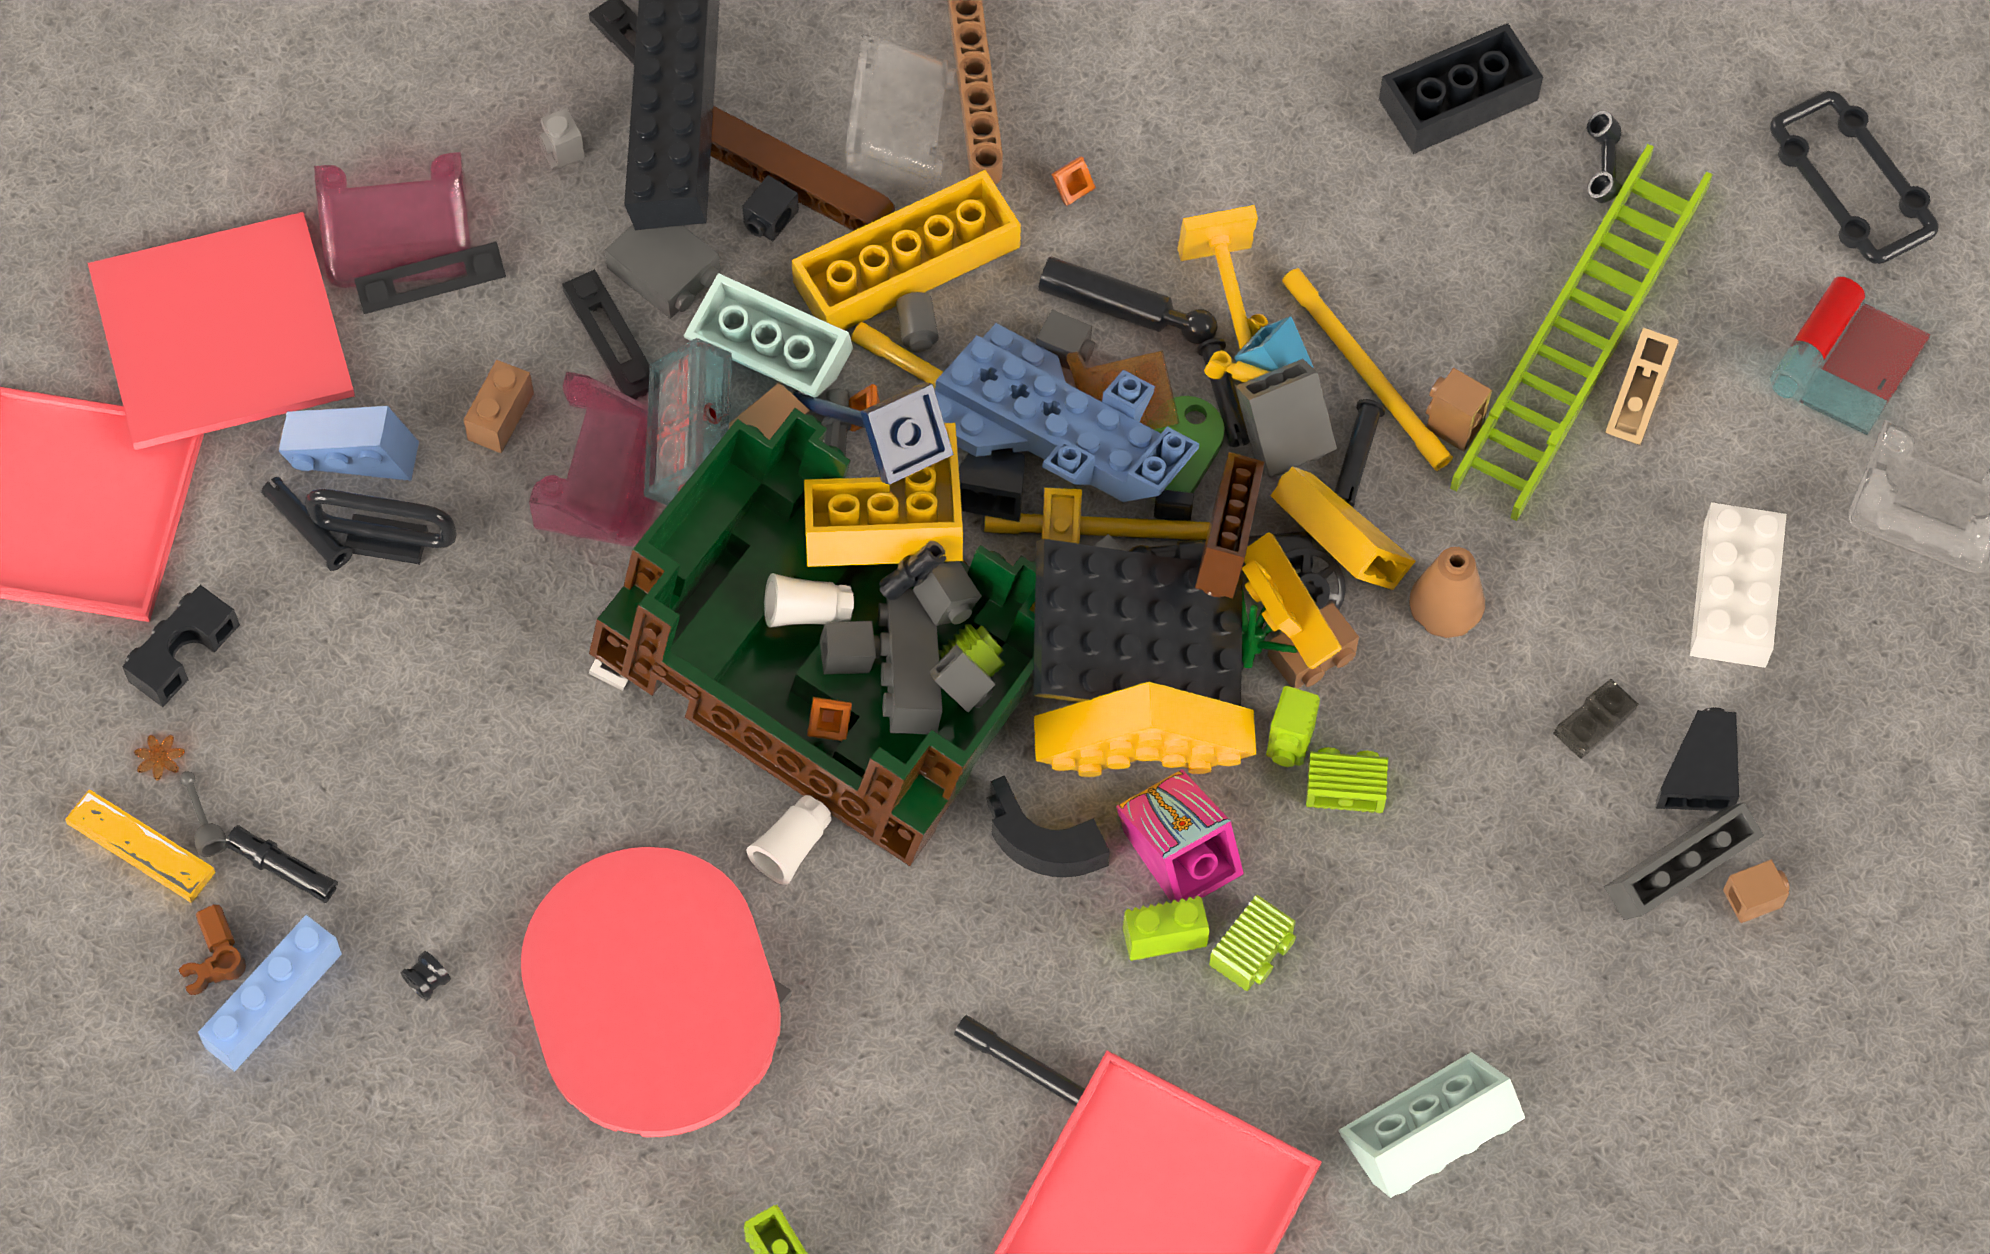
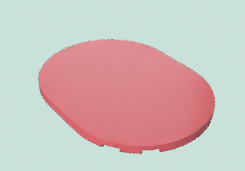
M637 847L611 852L579 866L566 875L544 897L530 920L522 946L521 974L542 1052L549 1072L559 1091L570 1104L589 1117L591 1121L615 1132L620 1130L641 1134V1137L679 1135L707 1126L724 1117L740 1105L739 1101L755 1085L760 1083L772 1062V1055L780 1035V1003L748 904L739 889L722 871L697 856L669 848Z

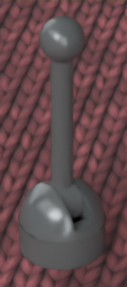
M185 771L180 775V783L186 786L201 825L196 831L194 838L198 854L202 857H211L222 853L227 848L225 846L227 842L226 835L220 826L208 823L194 786L195 775L190 771Z

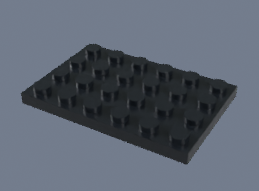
M1050 539L1036 541L1033 696L1083 702L1146 682H1153L1241 706L1243 570L1241 569L1233 598L1226 596L1213 597L1206 594L1203 590L1195 588L1201 562Z

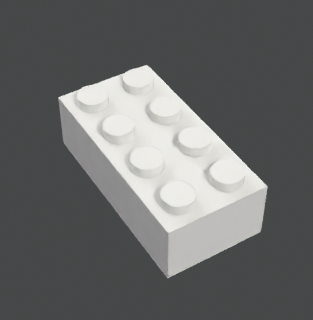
M1711 502L1703 527L1690 656L1766 668L1774 647L1786 514Z

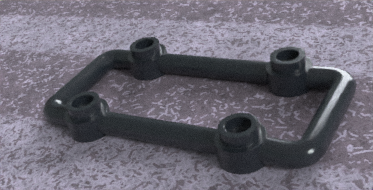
M1825 91L1777 114L1770 123V131L1780 144L1778 150L1780 161L1788 167H1797L1841 226L1839 239L1846 247L1857 248L1869 262L1882 264L1936 236L1938 222L1928 209L1930 195L1925 189L1909 184L1868 130L1869 116L1863 108L1850 106L1840 93ZM1828 105H1832L1840 116L1838 120L1839 131L1846 137L1857 138L1901 196L1899 200L1901 213L1908 218H1917L1923 225V228L1877 250L1868 239L1870 234L1869 223L1859 216L1850 215L1808 159V142L1801 136L1790 135L1785 126Z

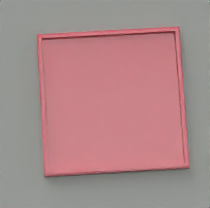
M304 212L88 263L135 450L285 414L290 411H298L355 397Z
M0 387V598L150 622L204 434L135 450L123 406Z
M1107 1050L994 1254H1274L1315 1178L1322 1161Z

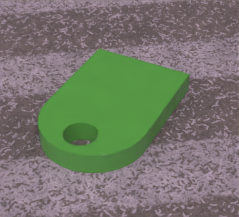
M1179 396L1161 404L1146 426L1159 433H1162L1166 427H1169L1199 443V449L1165 488V490L1194 493L1222 447L1224 423L1218 410L1209 402L1198 397ZM1191 411H1199L1204 414L1206 419L1200 424H1192L1187 421L1185 416Z

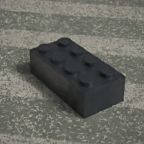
M1506 23L1382 76L1379 101L1412 153L1415 154L1538 101L1543 75L1510 25Z

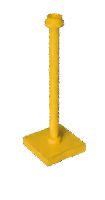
M1255 205L1183 218L1177 248L1181 261L1212 255L1216 256L1240 350L1252 336L1230 252L1252 247L1253 232L1256 229L1258 220Z

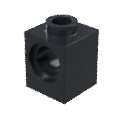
M768 175L742 205L743 221L747 230L757 237H762L763 235L773 242L798 213V193Z

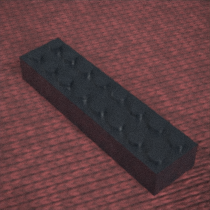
M639 0L624 205L635 230L707 223L720 0Z

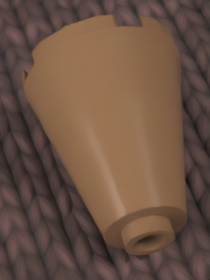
M1450 547L1445 549L1417 579L1411 589L1409 600L1411 614L1432 635L1445 638L1462 636L1468 633L1482 619L1485 610V596L1475 559L1464 548Z

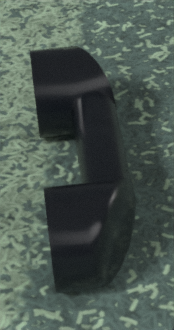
M1599 111L1589 119L1587 131L1601 144L1602 172L1596 174L1590 180L1588 193L1598 203H1605L1614 199L1622 188V185L1616 180V145L1621 137V127L1619 122L1609 112Z

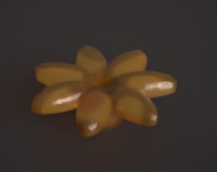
M149 735L147 738L149 749L139 748L134 751L136 756L146 759L137 767L138 773H144L152 769L153 777L156 781L161 779L164 768L170 772L178 773L179 767L173 759L180 758L185 754V750L182 748L171 749L174 741L173 735H168L161 744L153 735Z

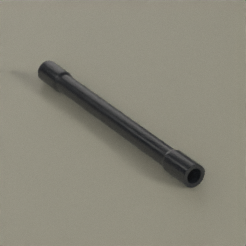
M968 1015L962 1018L955 1030L954 1035L979 1051L990 1054L1074 1106L1077 1105L1085 1091V1088L1000 1038L996 1032Z

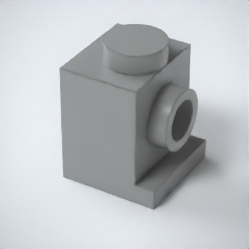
M568 108L541 118L543 133L538 134L539 140L537 142L551 171L585 158L582 135Z

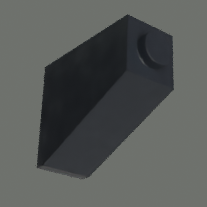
M1718 707L1706 708L1703 711L1697 710L1656 799V809L1720 811L1725 807L1737 804L1739 799L1736 712H1726Z

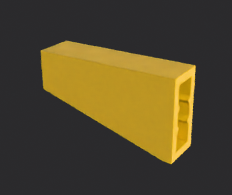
M1292 466L1288 472L1281 476L1277 487L1270 495L1357 579L1394 590L1416 562L1407 552L1310 472Z

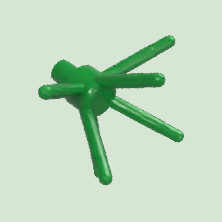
M1242 589L1243 668H1252L1255 654L1261 653L1263 649L1297 653L1298 650L1294 645L1265 641L1266 636L1272 631L1268 624L1262 629L1265 622L1262 612L1266 608L1263 606L1257 618L1258 607L1255 604L1251 605L1248 619Z

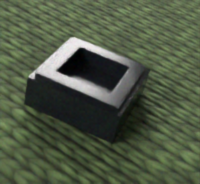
M1164 489L1159 496L1155 497L1154 517L1164 520L1191 521L1194 493Z

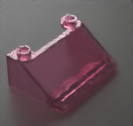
M461 152L442 154L434 159L431 165V180L347 188L346 175L339 167L334 165L314 166L325 270L329 282L334 286L340 288L356 287L354 278L471 248L467 183ZM460 262L393 280V283L458 277L466 273L465 264Z
M566 372L563 382L564 396L569 401L570 406L586 409L567 479L549 475L539 480L532 489L529 505L534 528L622 546H635L650 528L672 449V445L668 444L665 440L663 431L673 421L668 416L590 376Z

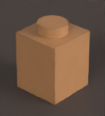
M1771 859L1730 875L1723 891L1741 924L1782 908L1789 895L1790 886L1784 872L1777 870Z

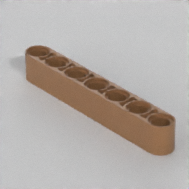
M947 0L970 176L986 170L996 185L1002 178L1003 152L982 0ZM984 133V134H987V135H985V136H979V135H977V134ZM982 164H990L992 166L986 167L982 166Z

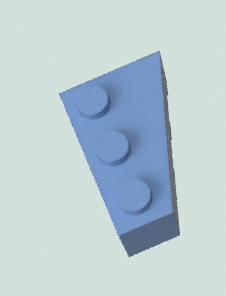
M389 406L290 411L286 414L279 452L292 467L301 471L316 470L411 481L419 441Z

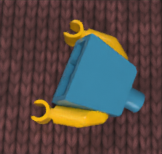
M1255 314L1251 318H1247L1252 338L1234 356L1237 363L1232 362L1227 352L1220 350L1212 355L1204 372L1210 378L1217 380L1221 379L1228 372L1232 374L1233 379L1247 382L1300 359H1304L1312 368L1314 367L1291 316L1267 325L1268 320L1264 315Z

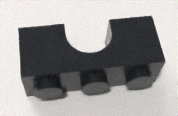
M199 585L192 593L184 595L167 620L160 621L152 630L151 637L141 647L133 649L127 656L122 667L128 682L161 707H164L188 681L183 664L174 658L177 651L186 644L200 643L215 653L240 626L235 610L202 585Z

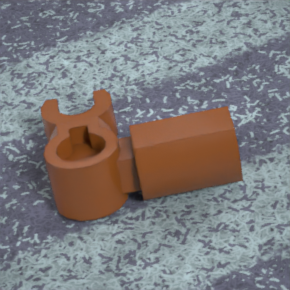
M220 905L209 906L198 911L196 914L209 952L213 954L205 958V962L201 964L195 962L186 963L178 969L183 978L192 974L198 975L196 982L185 987L190 995L202 993L207 989L208 984L213 981L217 984L223 980H234L245 972L246 961L240 952L233 947L235 940Z

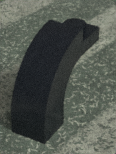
M1005 775L990 781V796L986 797L990 812L995 818L992 819V836L1002 851L1014 862L1041 875L1064 878L1086 875L1109 866L1110 850L1094 818L1067 829L1052 830L1040 827L1030 821L1022 812Z

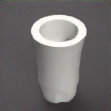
M774 573L770 574L764 598L765 620L768 627L792 624L849 622L851 620L854 605L851 586L835 585L833 582L796 579Z
M810 795L803 796L763 836L747 847L746 851L750 861L760 872L776 883L789 884L803 859L823 835V830L831 822V812L821 801L816 800Z

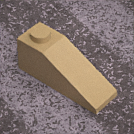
M1646 328L1642 329L1605 433L1641 445L1679 343L1678 339Z

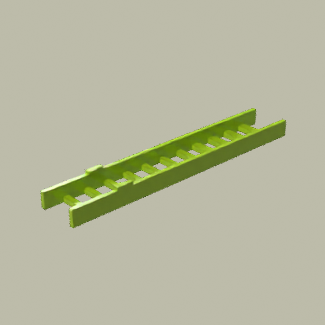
M1646 145L1453 475L1450 489L1456 492L1471 467L1522 491L1513 506L1510 517L1515 521L1519 519L1709 188L1713 174L1707 171L1689 201L1641 179L1640 177L1652 156L1654 149L1652 145ZM1631 192L1681 215L1674 228L1624 205ZM1617 219L1665 242L1659 254L1656 255L1610 233L1609 230L1614 221ZM1601 246L1649 269L1643 282L1594 260L1593 257ZM1584 273L1633 296L1634 298L1627 310L1623 311L1577 289L1576 287ZM1568 300L1574 301L1619 323L1610 339L1608 340L1561 317L1560 314ZM1553 326L1602 349L1603 351L1594 367L1588 366L1543 344ZM1537 354L1587 378L1577 396L1527 372ZM1520 382L1570 405L1571 407L1563 421L1557 423L1512 401L1511 398ZM1504 410L1551 432L1546 442L1548 447L1545 452L1494 428ZM1487 439H1491L1538 462L1529 480L1526 481L1477 457Z

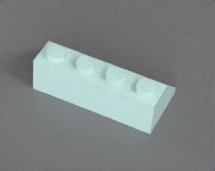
M719 273L683 335L689 341L814 398L838 378L853 350L849 332Z
M1470 1052L1339 1129V1133L1372 1183L1391 1198L1396 1194L1408 1191L1413 1184L1428 1175L1440 1172L1448 1163L1458 1157L1475 1151L1480 1144L1490 1138L1509 1131L1514 1124L1524 1119L1525 1116L1510 1078L1473 1052Z

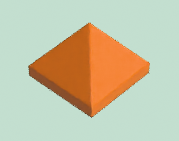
M1081 156L1052 173L1054 182L1066 206L1096 188L1084 158Z
M871 384L850 397L849 408L862 411L880 403L877 385ZM851 424L850 431L855 432L862 427Z
M813 697L807 736L839 741L846 740L852 702Z

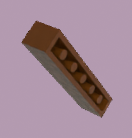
M1228 452L1215 498L1195 588L1203 590L1210 596H1226L1230 598L1234 596L1246 555L1265 461Z

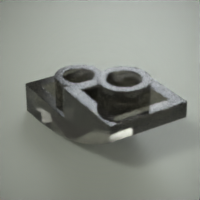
M1610 679L1590 694L1579 709L1559 723L1553 734L1582 759L1626 720L1639 704L1616 682Z

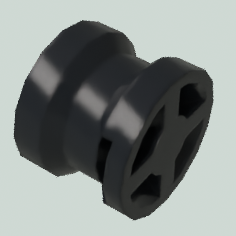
M423 951L418 956V962L411 969H404L400 972L409 987L425 1001L431 998L433 990L437 986L445 985L451 980L445 968L427 951Z

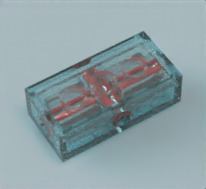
M695 338L650 364L644 483L645 497L668 506L729 430V413L731 410L730 386L732 378L731 352L702 339Z

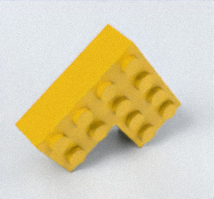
M944 423L954 455L890 485L882 483L880 477L804 480L807 567L899 563L904 557L917 553L929 541H936L944 548L946 552L943 555L946 556L945 562L963 561V526L956 423Z
M1146 682L1092 698L1090 701L1079 702L1034 716L1036 761L1050 764L1052 769L1057 771H1078V775L1081 777L1100 776L1102 770L1108 768L1125 769L1130 767V762L1137 760L1161 761L1164 767L1188 768V772L1191 774H1205L1211 772V767L1217 765L1235 766L1241 763V759L1256 755L1253 709L1153 682Z

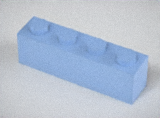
M305 915L198 1031L205 1049L235 1072L342 955L336 937Z

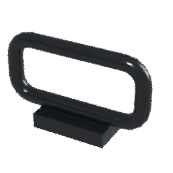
M331 489L313 490L306 496L305 505L312 522L326 530L348 534L345 546H349L352 549V554L420 565L424 547L445 548L456 541L457 533L451 516L433 506ZM321 504L426 520L437 524L441 533L428 532L427 525L354 513L352 519L339 518L325 513Z

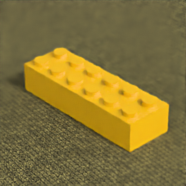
M984 170L793 259V283L814 317L842 330H846L895 307L896 301L903 295L914 292L925 293L1020 248L1021 224L987 171Z

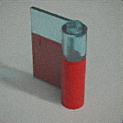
M1836 277L1771 374L1770 382L1773 390L1779 396L1792 398L1805 406L1868 435L1929 340L1930 334L1865 304V292L1858 283L1846 277Z

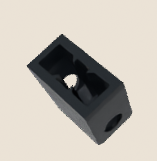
M1012 448L992 450L991 455L979 457L968 453L959 466L961 511L1020 522L1025 456L1022 453L1013 452Z

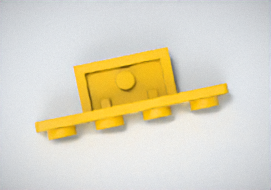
M1268 532L1249 545L1244 559L1246 565L1242 567L1249 580L1244 584L1247 591L1257 603L1260 601L1263 603L1266 610L1262 612V616L1274 632L1279 629L1292 640L1306 665L1310 669L1316 668L1341 650L1342 647L1275 536Z

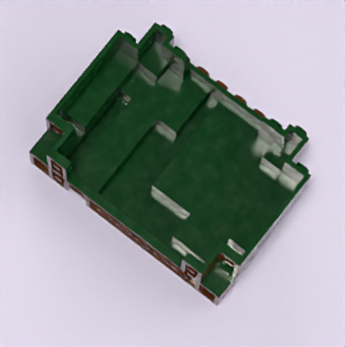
M794 408L770 440L757 427L746 425L737 419L632 549L624 586L597 618L589 654L652 696L664 683L689 700L685 718L801 795H810L816 800L821 801L831 812V815L908 866H911L935 833L945 811L966 784L975 763L1033 685L1036 562L1029 561L1021 555L1012 566L1006 562L1001 554L989 551L981 545L976 550L970 567L964 559L960 561L981 597L972 609L971 616L960 624L947 623L937 626L938 650H942V645H948V640H953L954 634H959V629H965V624H971L976 630L982 625L1004 650L998 656L1005 665L991 677L996 685L991 689L993 691L991 697L981 707L976 708L974 706L967 712L941 687L942 714L937 733L933 730L929 734L890 733V719L883 716L884 693H888V686L881 685L882 663H886V656H880L879 659L874 660L870 673L824 674L820 637L825 624H792L768 627L765 620V589L770 574L774 573L796 579L833 582L835 585L851 586L854 605L849 622L872 621L873 636L878 635L880 638V634L885 633L884 626H878L879 603H886V597L880 591L882 586L879 585V582L892 573L899 563L807 567L804 480L845 478L851 460L845 457L844 453L837 447L828 446L823 442L827 428L822 426L817 418L810 414H804ZM813 697L852 702L846 739L839 741L807 736Z

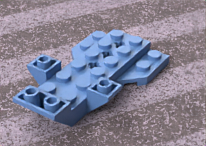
M997 323L993 325L983 338L977 335L936 380L935 394L944 423H956L957 447L976 457L991 455L992 450L1012 448L1013 452L1029 451L1044 459L1042 467L1075 485H1092L1122 502L1159 496L1199 449V443L1169 427H1166L1162 433H1159L1139 422L1154 393L1155 386L1122 370L1103 392L1101 402L1065 382L1060 361L1056 354Z

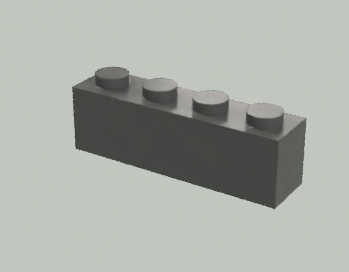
M908 589L897 600L886 598V603H879L878 626H884L885 633L880 634V656H886V663H882L881 685L888 686V693H884L883 716L890 719V733L929 734L931 730L937 733L942 714L941 686L934 681L929 673L939 662L937 626L932 622L913 589Z
M1744 802L1725 807L1605 885L1604 888L1623 920L1641 917L1762 838L1764 834Z

